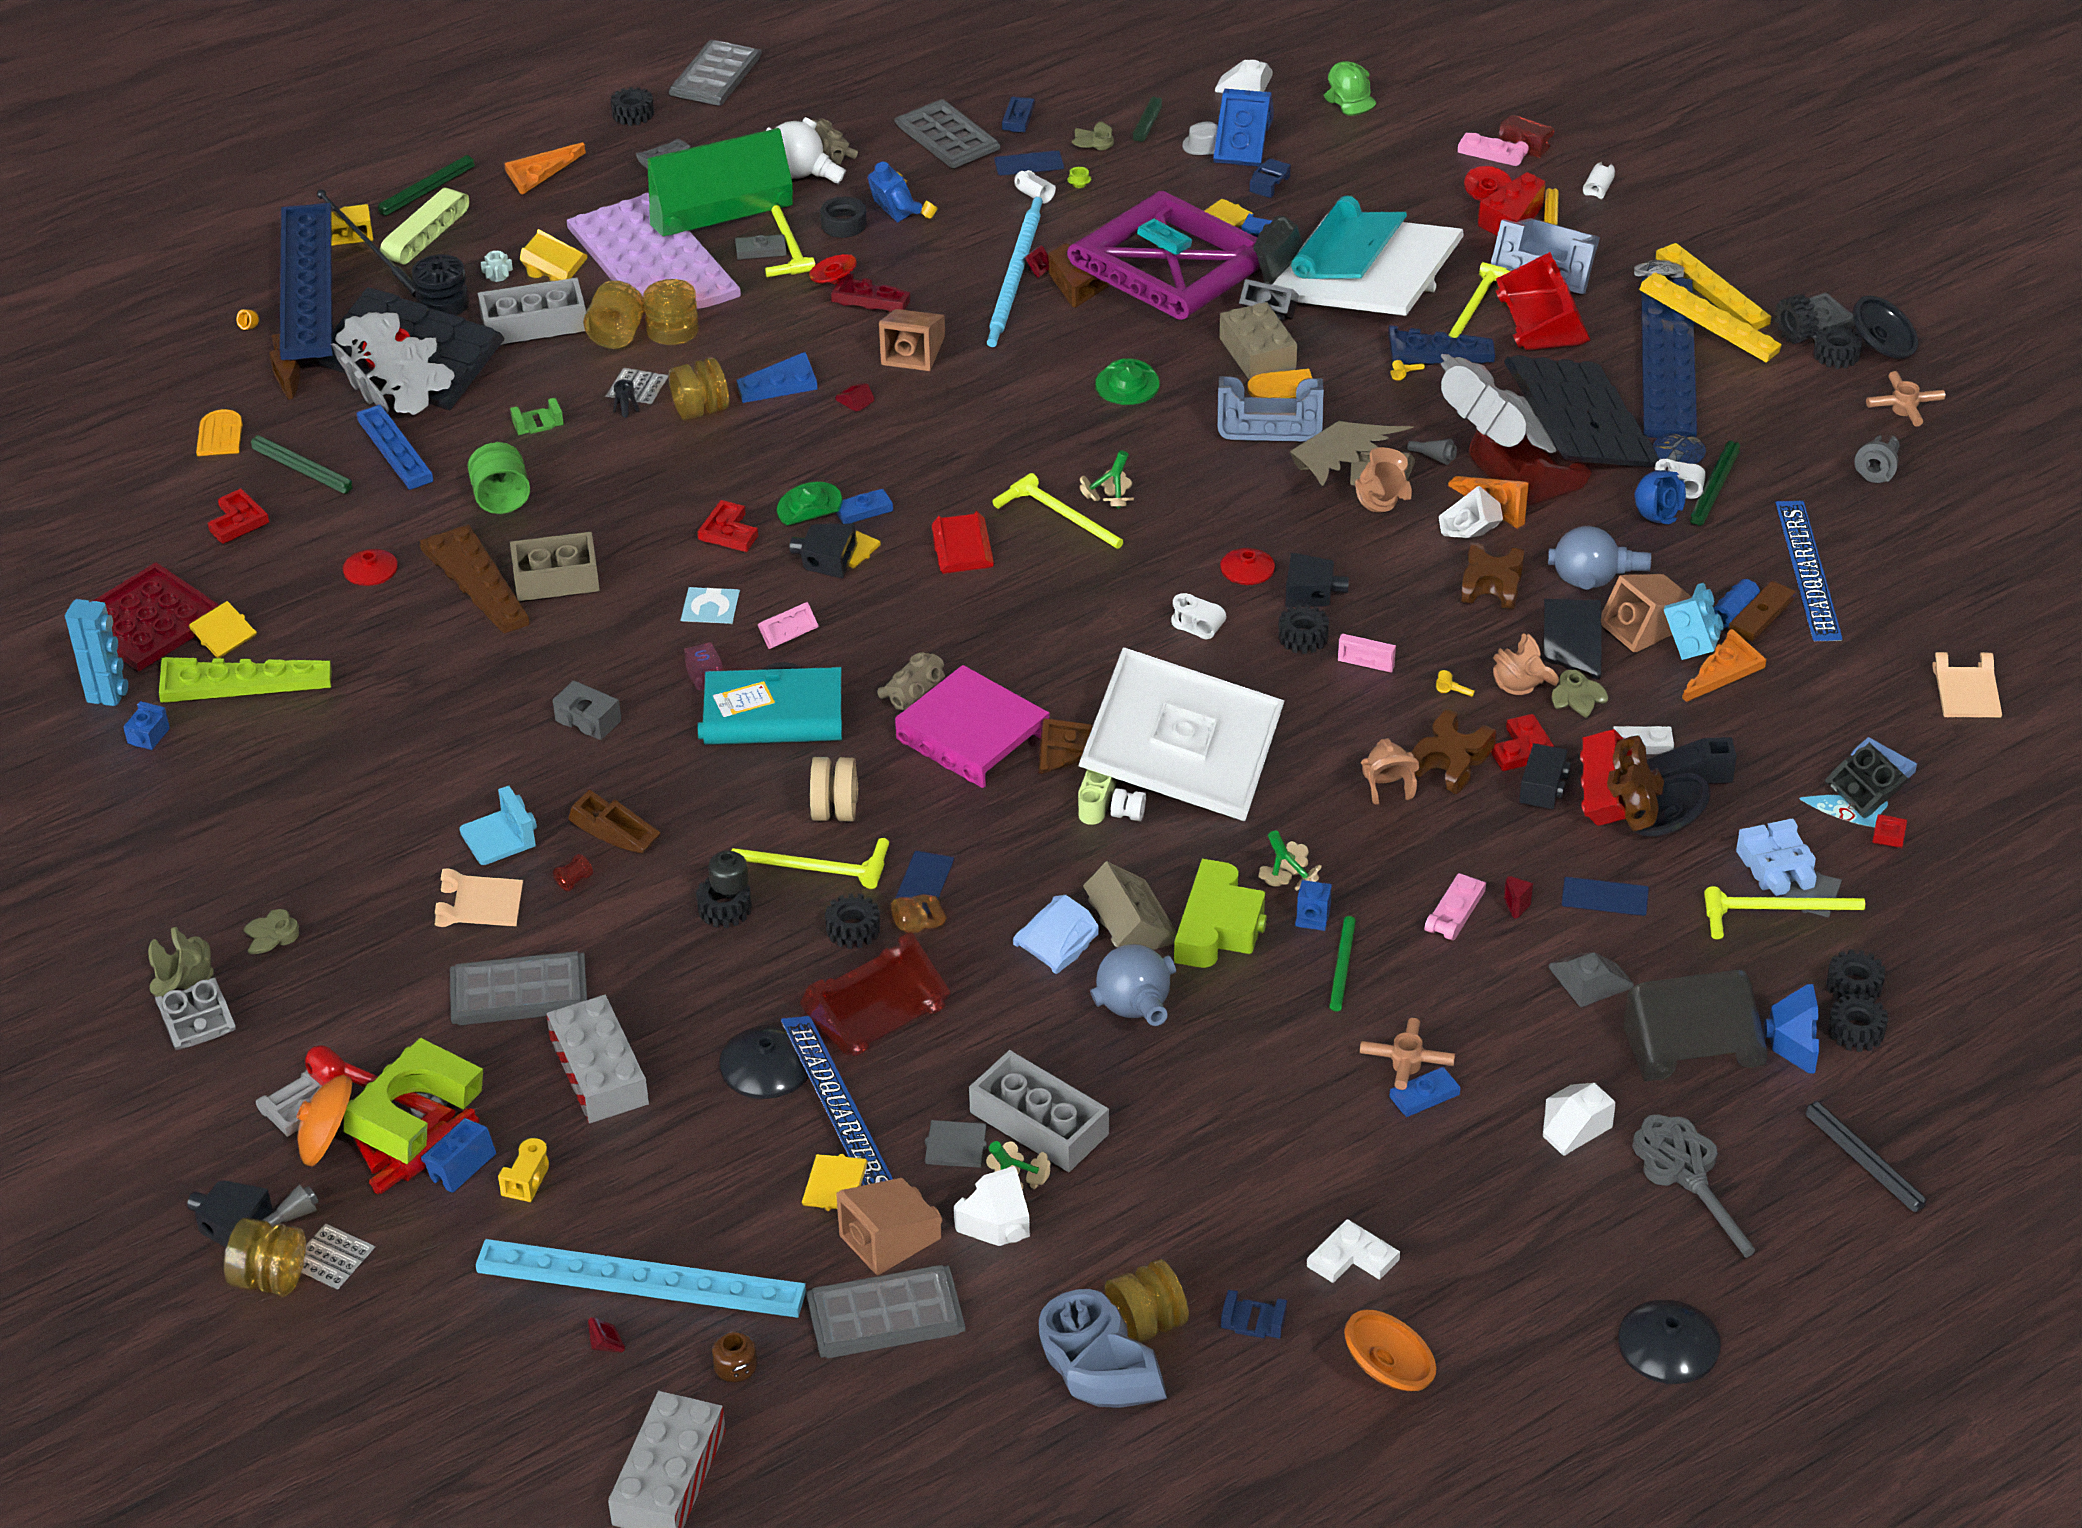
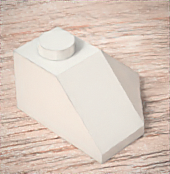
M1243 60L1221 76L1215 92L1223 93L1225 88L1264 92L1273 71L1267 63L1257 60Z
M1480 486L1439 515L1441 533L1449 537L1471 538L1481 536L1498 526L1503 520L1500 502Z
M1595 1083L1569 1085L1546 1099L1543 1137L1564 1156L1612 1128L1616 1102Z
M1015 1166L984 1175L975 1184L977 1190L968 1199L962 1197L954 1205L955 1229L959 1233L997 1246L1018 1242L1021 1239L1030 1237L1029 1213Z

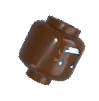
M729 1332L720 1336L714 1342L712 1348L713 1364L719 1378L726 1382L736 1383L742 1382L754 1374L757 1367V1354L755 1343L750 1336L741 1332Z

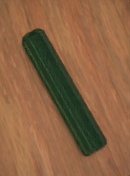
M1153 96L1150 98L1133 131L1134 141L1143 142L1146 139L1162 107V99L1160 97L1156 98Z

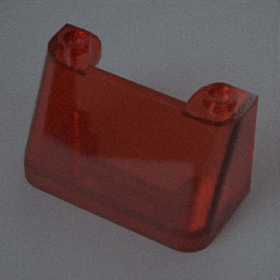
M1477 430L1470 444L1469 452L1471 458L1491 479L1528 483L1526 506L1579 490L1584 487L1592 473L1582 463H1573L1569 467L1558 466L1543 449L1531 444L1526 435L1517 445L1507 447L1496 443L1487 434L1483 435Z
M912 931L898 939L899 947L895 946L890 950L886 948L879 957L835 980L830 978L824 983L823 979L809 985L802 997L800 1005L805 1013L811 1017L812 1021L845 1055L852 1053L854 1057L865 1052L870 1047L868 1044L927 1012L933 1015L946 1006L944 1001L951 992Z

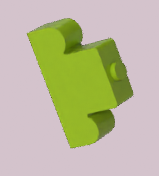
M1202 859L1174 941V963L1201 968L1210 967L1218 960V948L1247 954L1252 953L1259 932L1264 933L1267 915H1264L1265 892L1238 887V870L1232 864Z

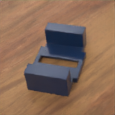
M1269 158L1254 171L1250 179L1249 192L1272 198L1275 184H1279L1283 179H1289L1291 165Z
M1228 1290L1221 1315V1328L1235 1330V1333L1264 1339L1265 1336L1280 1339L1287 1313V1300L1277 1298L1275 1307H1272L1273 1304L1245 1299L1241 1302L1238 1301V1291ZM1252 1307L1260 1308L1255 1331L1247 1330Z

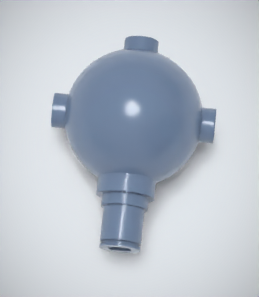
M1582 526L1566 533L1558 542L1556 549L1549 548L1548 565H1555L1558 575L1565 582L1583 589H1591L1609 583L1616 574H1625V572L1631 571L1650 572L1651 553L1632 552V550H1627V547H1618L1615 540L1606 531L1593 526Z
M1139 944L1123 945L1112 950L1103 959L1097 971V987L1091 989L1090 993L1097 1007L1104 1004L1109 1010L1125 1018L1145 1017L1150 1025L1158 1026L1167 1018V1011L1162 1004L1170 990V975L1177 971L1170 956L1162 958L1153 949Z

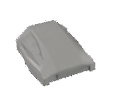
M215 978L201 980L191 986V988L183 991H169L164 995L163 999L162 996L155 998L175 1050L192 1047L236 1030L226 1001Z

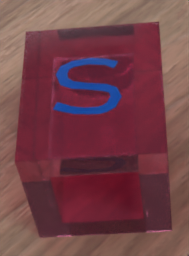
M711 642L684 649L686 670L697 691L705 689V672L723 671L722 661Z

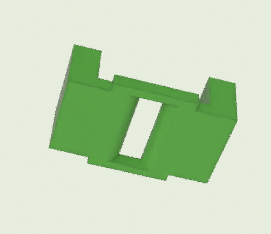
M556 398L548 399L549 409L542 408L522 413V415L518 406L510 408L512 422L518 435L537 433L564 425L562 411ZM537 414L543 423V426L538 428L533 419V415Z

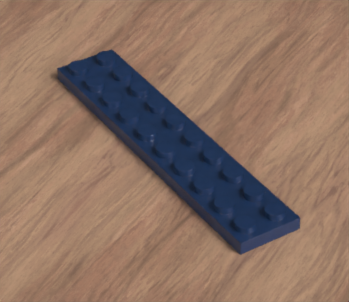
M331 203L281 207V360L333 356L331 345L333 343Z
M1642 277L1641 283L1648 277ZM1682 277L1667 278L1692 293V279ZM1641 291L1643 435H1647L1648 438H1658L1668 433H1685L1696 437L1697 415L1693 320Z

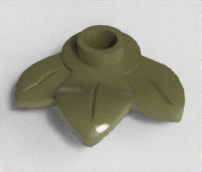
M1098 122L1093 131L1075 128L1076 139H1073L1072 143L1078 147H1094L1097 150L1104 151L1114 145L1112 128L1103 122Z
M1566 670L1559 678V685L1552 692V702L1556 709L1570 705L1577 713L1587 718L1592 712L1594 703H1607L1608 695L1598 682L1588 680L1580 671Z
M284 909L272 910L267 918L254 919L244 928V932L251 938H254L248 953H264L272 950L277 944L288 945L294 942L299 936L298 922L296 919L291 918L289 912Z

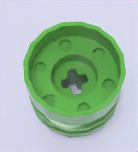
M489 443L478 448L470 456L467 465L476 502L482 509L496 514L509 513L520 508L527 501L530 493L529 480L522 455L515 447L507 443Z

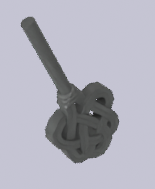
M1660 1114L1649 1115L1645 1118L1641 1129L1635 1132L1632 1147L1636 1155L1644 1160L1643 1171L1647 1179L1655 1184L1665 1186L1677 1182L1684 1186L1685 1189L1698 1194L1743 1256H1751L1755 1252V1248L1708 1187L1706 1172L1712 1170L1716 1164L1718 1155L1716 1145L1709 1138L1698 1134L1695 1126L1686 1118L1666 1117Z

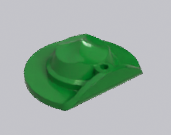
M1126 358L1113 361L1096 378L1098 394L1107 401L1122 405L1146 402L1157 394L1160 386L1159 377L1149 364L1136 359Z
M805 483L791 489L780 499L777 506V514L780 521L789 526L839 512L843 502L842 495L839 489L830 483Z

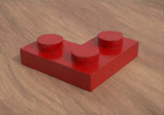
M238 489L218 499L219 507L226 514L208 522V528L224 544L269 523L268 514L242 489Z
M720 500L697 531L698 540L747 552L758 538V528L740 523L746 514L745 506Z
M1529 714L1507 720L1506 729L1513 740L1495 744L1491 754L1501 770L1507 771L1527 765L1533 743L1554 747L1534 714Z

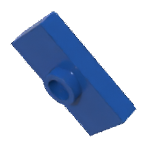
M879 489L844 499L840 511L836 512L843 524H850L892 512L893 503L884 489Z
M1441 1067L1408 1081L1407 1088L1404 1090H1399L1396 1087L1390 1089L1389 1097L1405 1117H1409L1460 1095V1086L1447 1070Z

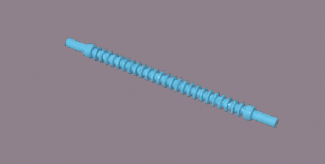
M1040 197L1033 199L1031 208L1026 212L989 325L991 330L987 340L989 347L997 345L999 335L1005 329L1026 264L1025 256L1029 254L1041 217L1040 209L1043 200Z

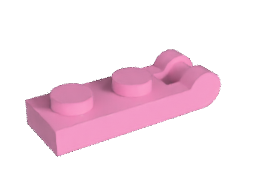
M1467 132L1458 144V153L1518 166L1529 150V146L1523 141L1514 144L1498 138H1488L1477 133Z
M1458 873L1433 914L1428 916L1425 923V931L1433 934L1435 932L1442 933L1444 938L1454 941L1484 894L1486 882Z

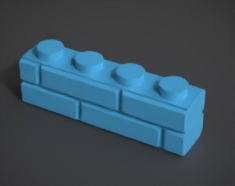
M76 599L67 610L65 619L87 703L100 704L102 702L103 705L116 706L121 698L127 694L128 680L123 678V659L119 658L117 653L118 638L113 636L112 633L113 617L108 615L105 602L92 601L89 603V600Z

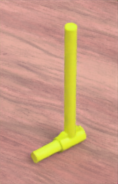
M774 206L771 212L781 233L784 234L785 242L793 260L789 261L788 264L765 268L766 277L810 272L815 266L814 258H803L780 206Z
M1484 262L1481 264L1479 275L1483 280L1450 331V337L1457 338L1462 333L1492 282L1496 281V278L1510 272L1507 268Z
M1029 473L1011 485L1009 490L993 499V505L999 509L1014 498L1030 495L1113 547L1119 549L1123 544V539L1039 489L1038 478L1033 473Z
M886 838L878 839L873 856L868 861L863 862L862 865L732 848L731 851L740 853L745 857L746 862L857 876L864 887L874 889L877 887L884 867L883 860L889 846V841Z
M1715 886L1708 887L1704 891L1706 912L1710 918L1711 936L1713 939H1721L1724 936L1722 916L1728 909H1865L1864 898L1727 897L1725 893Z

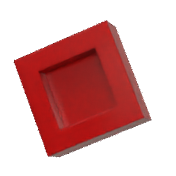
M1878 814L1872 842L1902 848L1907 819Z

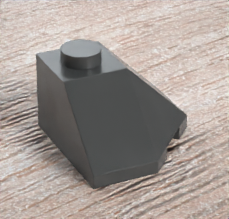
M1595 952L1576 953L1549 963V969L1579 1007L1632 989L1634 983L1617 963Z

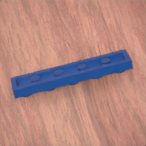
M381 405L357 412L358 422L409 490L433 482L432 472Z

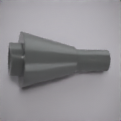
M1452 439L1428 441L1425 443L1409 441L1408 451L1423 453L1445 465H1448L1451 460L1453 461L1457 454V447Z
M299 1184L277 1207L275 1212L259 1223L267 1233L283 1221L287 1222L316 1212L317 1209L314 1205L319 1201L309 1186L303 1189Z

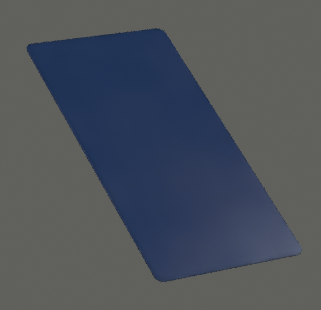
M1060 151L994 157L998 175L1000 176L1017 174L1020 171L1028 170L1040 172L1064 169Z
M915 851L892 907L932 914L954 857Z
M1572 877L1564 878L1562 906L1646 915L1648 886Z

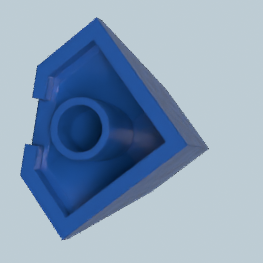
M1813 984L1803 986L1771 1007L1770 1018L1764 1021L1765 1038H1770L1772 1051L1807 1073H1815L1819 1054V1039H1816L1818 1005Z

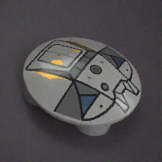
M1651 260L1634 267L1635 276L1649 277L1656 272L1657 274L1669 275V277L1674 278L1684 277V267L1668 260Z

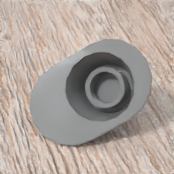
M1205 121L1190 126L1189 136L1183 141L1182 145L1184 151L1192 155L1214 154L1218 125Z

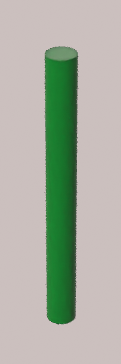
M1346 916L1343 920L1329 1006L1332 1011H1340L1342 1009L1356 922L1352 916Z

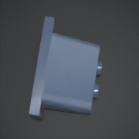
M1533 218L1519 222L1503 219L1500 223L1491 264L1512 271L1551 252L1570 291L1584 294L1600 237Z

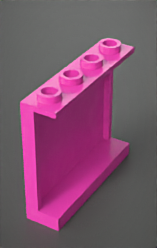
M962 665L895 718L896 739L917 750L925 757L938 762L946 769L959 774L967 781L984 788L986 786L985 773L1032 734L1041 739L1042 721L1044 718H1050L1049 712Z

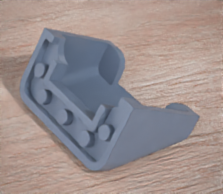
M1219 376L1218 432L1222 437L1230 440L1307 441L1322 432L1323 379L1308 378L1302 380L1297 386L1296 398L1244 397V385L1238 378Z

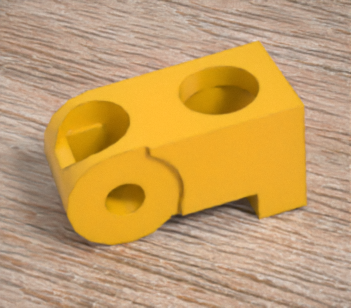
M537 1138L527 1139L520 1144L518 1149L519 1156L512 1169L502 1168L498 1175L501 1196L532 1202L549 1168L546 1143Z

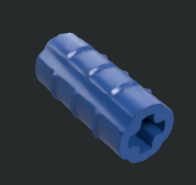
M1742 579L1722 599L1718 600V603L1713 607L1715 614H1719L1722 619L1723 628H1728L1729 623L1760 593L1759 587L1755 582L1749 579Z

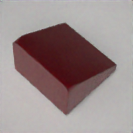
M866 383L851 385L835 397L836 401L854 411L862 410L875 400L869 385Z

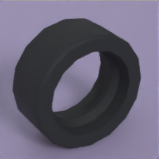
M847 196L835 197L823 203L820 208L821 227L830 236L839 238L852 237L864 231L867 226L866 207L862 201ZM845 215H847V216H853V217H850V218H843V219L834 218V217L845 216Z

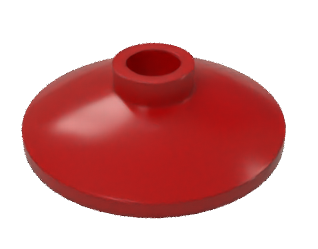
M1479 166L1467 173L1464 186L1470 196L1478 201H1482L1512 182L1507 173L1499 168Z
M848 254L826 258L810 270V279L816 283L830 282L831 284H837L841 278L855 269L857 265L856 258Z
M1240 548L1227 553L1221 560L1220 568L1225 578L1231 582L1241 585H1256L1267 581L1273 575L1275 563L1272 557L1262 550Z
M382 549L362 550L351 555L345 561L343 573L345 578L353 584L361 586L378 585L394 576L398 568L397 559L393 554Z

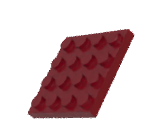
M157 562L93 600L105 602L108 615L113 617V636L118 638V657L122 658L125 663L138 672L194 638L196 635L189 628V624L220 606Z

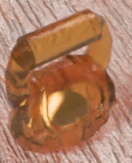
M922 894L911 898L900 897L894 899L891 903L895 924L901 931L911 934L920 932L923 928L941 926L947 919L936 896ZM923 902L927 903L934 920L928 919V915L922 907Z

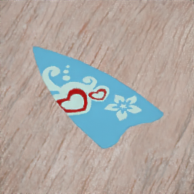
M1840 795L1799 798L1824 813L1874 828L1877 815H1881L1888 806L1886 801L1873 814L1864 819Z

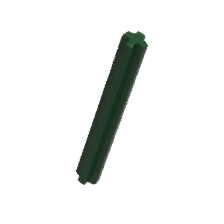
M465 155L378 204L379 213L383 216H388L465 173L475 166L474 159L469 155Z
M256 435L251 440L252 449L337 491L347 494L349 490L353 489L351 479L267 438Z
M1730 440L1726 443L1691 513V524H1697L1698 526L1704 524L1740 452L1739 442L1734 443Z

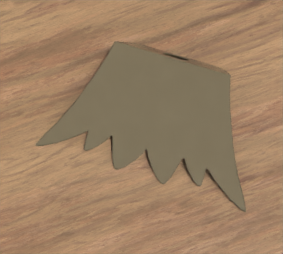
M1338 421L1291 450L1290 454L1300 470L1310 469L1323 486L1327 480L1329 468L1337 471L1340 470L1339 461L1358 463L1359 457L1355 451H1371V449L1377 448L1370 441L1389 439V437L1383 436V434L1414 428V426H1380Z

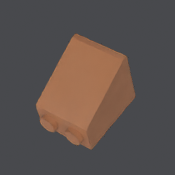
M895 309L880 320L881 365L931 371L945 337L944 315Z
M1664 574L1620 575L1601 614V625L1630 650L1638 652L1673 635L1663 610L1665 605L1692 597Z
M903 1178L844 1189L836 1193L839 1235L877 1276L941 1239L942 1217L939 1211L934 1206L930 1207L923 1200L919 1190L914 1186L911 1187Z

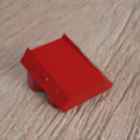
M975 511L974 514L945 518L938 516L931 524L934 550L937 552L938 565L943 574L992 568L994 566L985 518L978 511Z

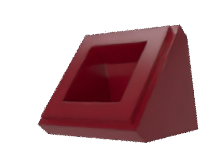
M1508 876L1505 882L1504 900L1511 916L1516 919L1531 905L1533 883Z

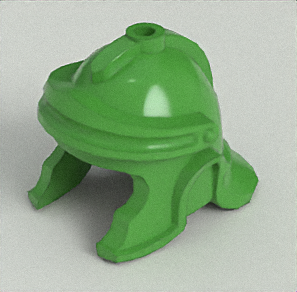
M1349 61L1338 62L1332 67L1328 74L1331 88L1324 94V98L1329 103L1339 104L1342 113L1348 116L1366 113L1376 105V101L1370 96V81L1367 79L1369 72L1365 68Z

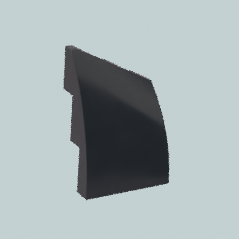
M1544 598V632L1542 641L1544 661L1555 665H1562L1569 670H1576V668L1591 673L1593 679L1600 680L1601 602L1599 600Z

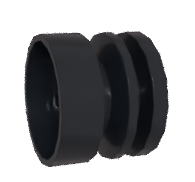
M436 254L419 260L413 266L412 277L416 290V303L455 316L463 313L468 308L469 296L465 284V268L460 259L448 254Z

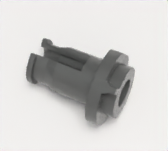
M1878 435L1874 441L1864 444L1858 450L1855 456V467L1867 481L1873 483L1889 482L1897 471L1899 464L1897 453L1900 445L1895 436H1892L1886 444L1881 442L1882 436Z

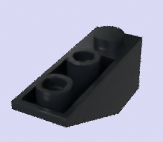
M1732 737L1702 738L1647 759L1650 771L1658 768L1663 779L1672 775L1691 773L1702 776L1707 783H1733L1737 756Z

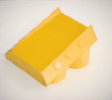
M539 229L527 246L522 248L520 261L527 268L528 276L539 278L545 275L549 277L550 281L571 279L587 259V254L570 247Z

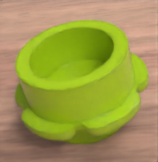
M1074 167L1070 170L1067 180L1075 188H1083L1086 184L1090 183L1091 177L1087 168Z

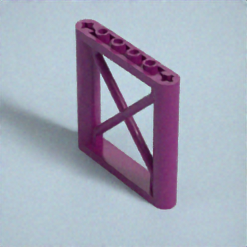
M1165 191L1154 193L1069 246L1067 251L1068 258L1074 266L1180 320L1187 318L1261 268L1257 254L1254 251L1257 237ZM1155 218L1166 225L1167 221L1225 251L1186 249L1174 255L1165 249L1122 248L1116 246L1137 234L1139 226ZM1116 257L1167 259L1176 288ZM1178 259L1222 260L1226 262L1186 287Z

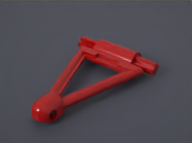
M314 1046L307 1052L305 1057V1066L308 1074L322 1086L341 1075L350 1077L352 1082L363 1087L378 1078L374 1074L344 1062L339 1055L327 1046ZM415 1092L406 1093L395 1098V1101L426 1114L421 1118V1120L428 1123L426 1147L408 1164H405L353 1137L372 1174H376L369 1180V1184L373 1187L374 1192L382 1194L401 1179L409 1181L423 1171L426 1165L422 1162L421 1157L464 1118L476 1123L480 1122L479 1118L475 1115V1111L472 1108H467L450 1120L455 1115L456 1111Z

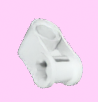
M1661 459L1656 462L1655 470L1666 471V467H1668V471L1679 474L1677 475L1678 479L1683 480L1685 483L1686 498L1695 499L1701 495L1705 481V471L1701 466L1676 462L1670 459Z
M1187 593L1178 594L1173 599L1172 604L1175 613L1172 615L1171 622L1179 630L1187 631L1202 639H1211L1226 620L1224 609L1217 604L1204 601Z

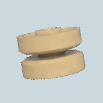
M813 757L810 780L812 820L828 821L831 817L834 803L835 815L838 821H854L856 803L858 801L856 759L840 757L836 762L835 775H833V766L830 758Z

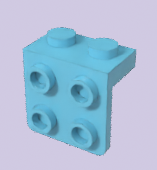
M1704 583L1697 584L1692 598L1665 605L1663 609L1682 660L1713 652L1720 639L1721 630H1723L1722 619L1719 614H1715L1712 606L1714 605L1713 594L1710 589L1706 590Z
M510 786L498 789L501 811L466 823L460 827L463 839L481 865H487L536 846L533 831L537 829L535 818L531 812L527 813L525 811V805L521 796L515 795Z

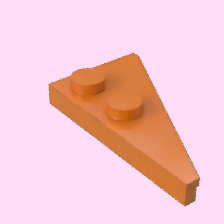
M582 142L505 163V171L520 194H525L586 153L585 145Z
M1455 476L1449 481L1448 486L1464 496L1480 486L1500 502L1504 521L1517 529L1525 524L1528 494L1527 482Z
M1731 629L1728 631L1726 640L1722 645L1718 644L1714 654L1710 655L1700 667L1697 677L1689 681L1682 698L1686 702L1764 669L1766 659L1737 632Z

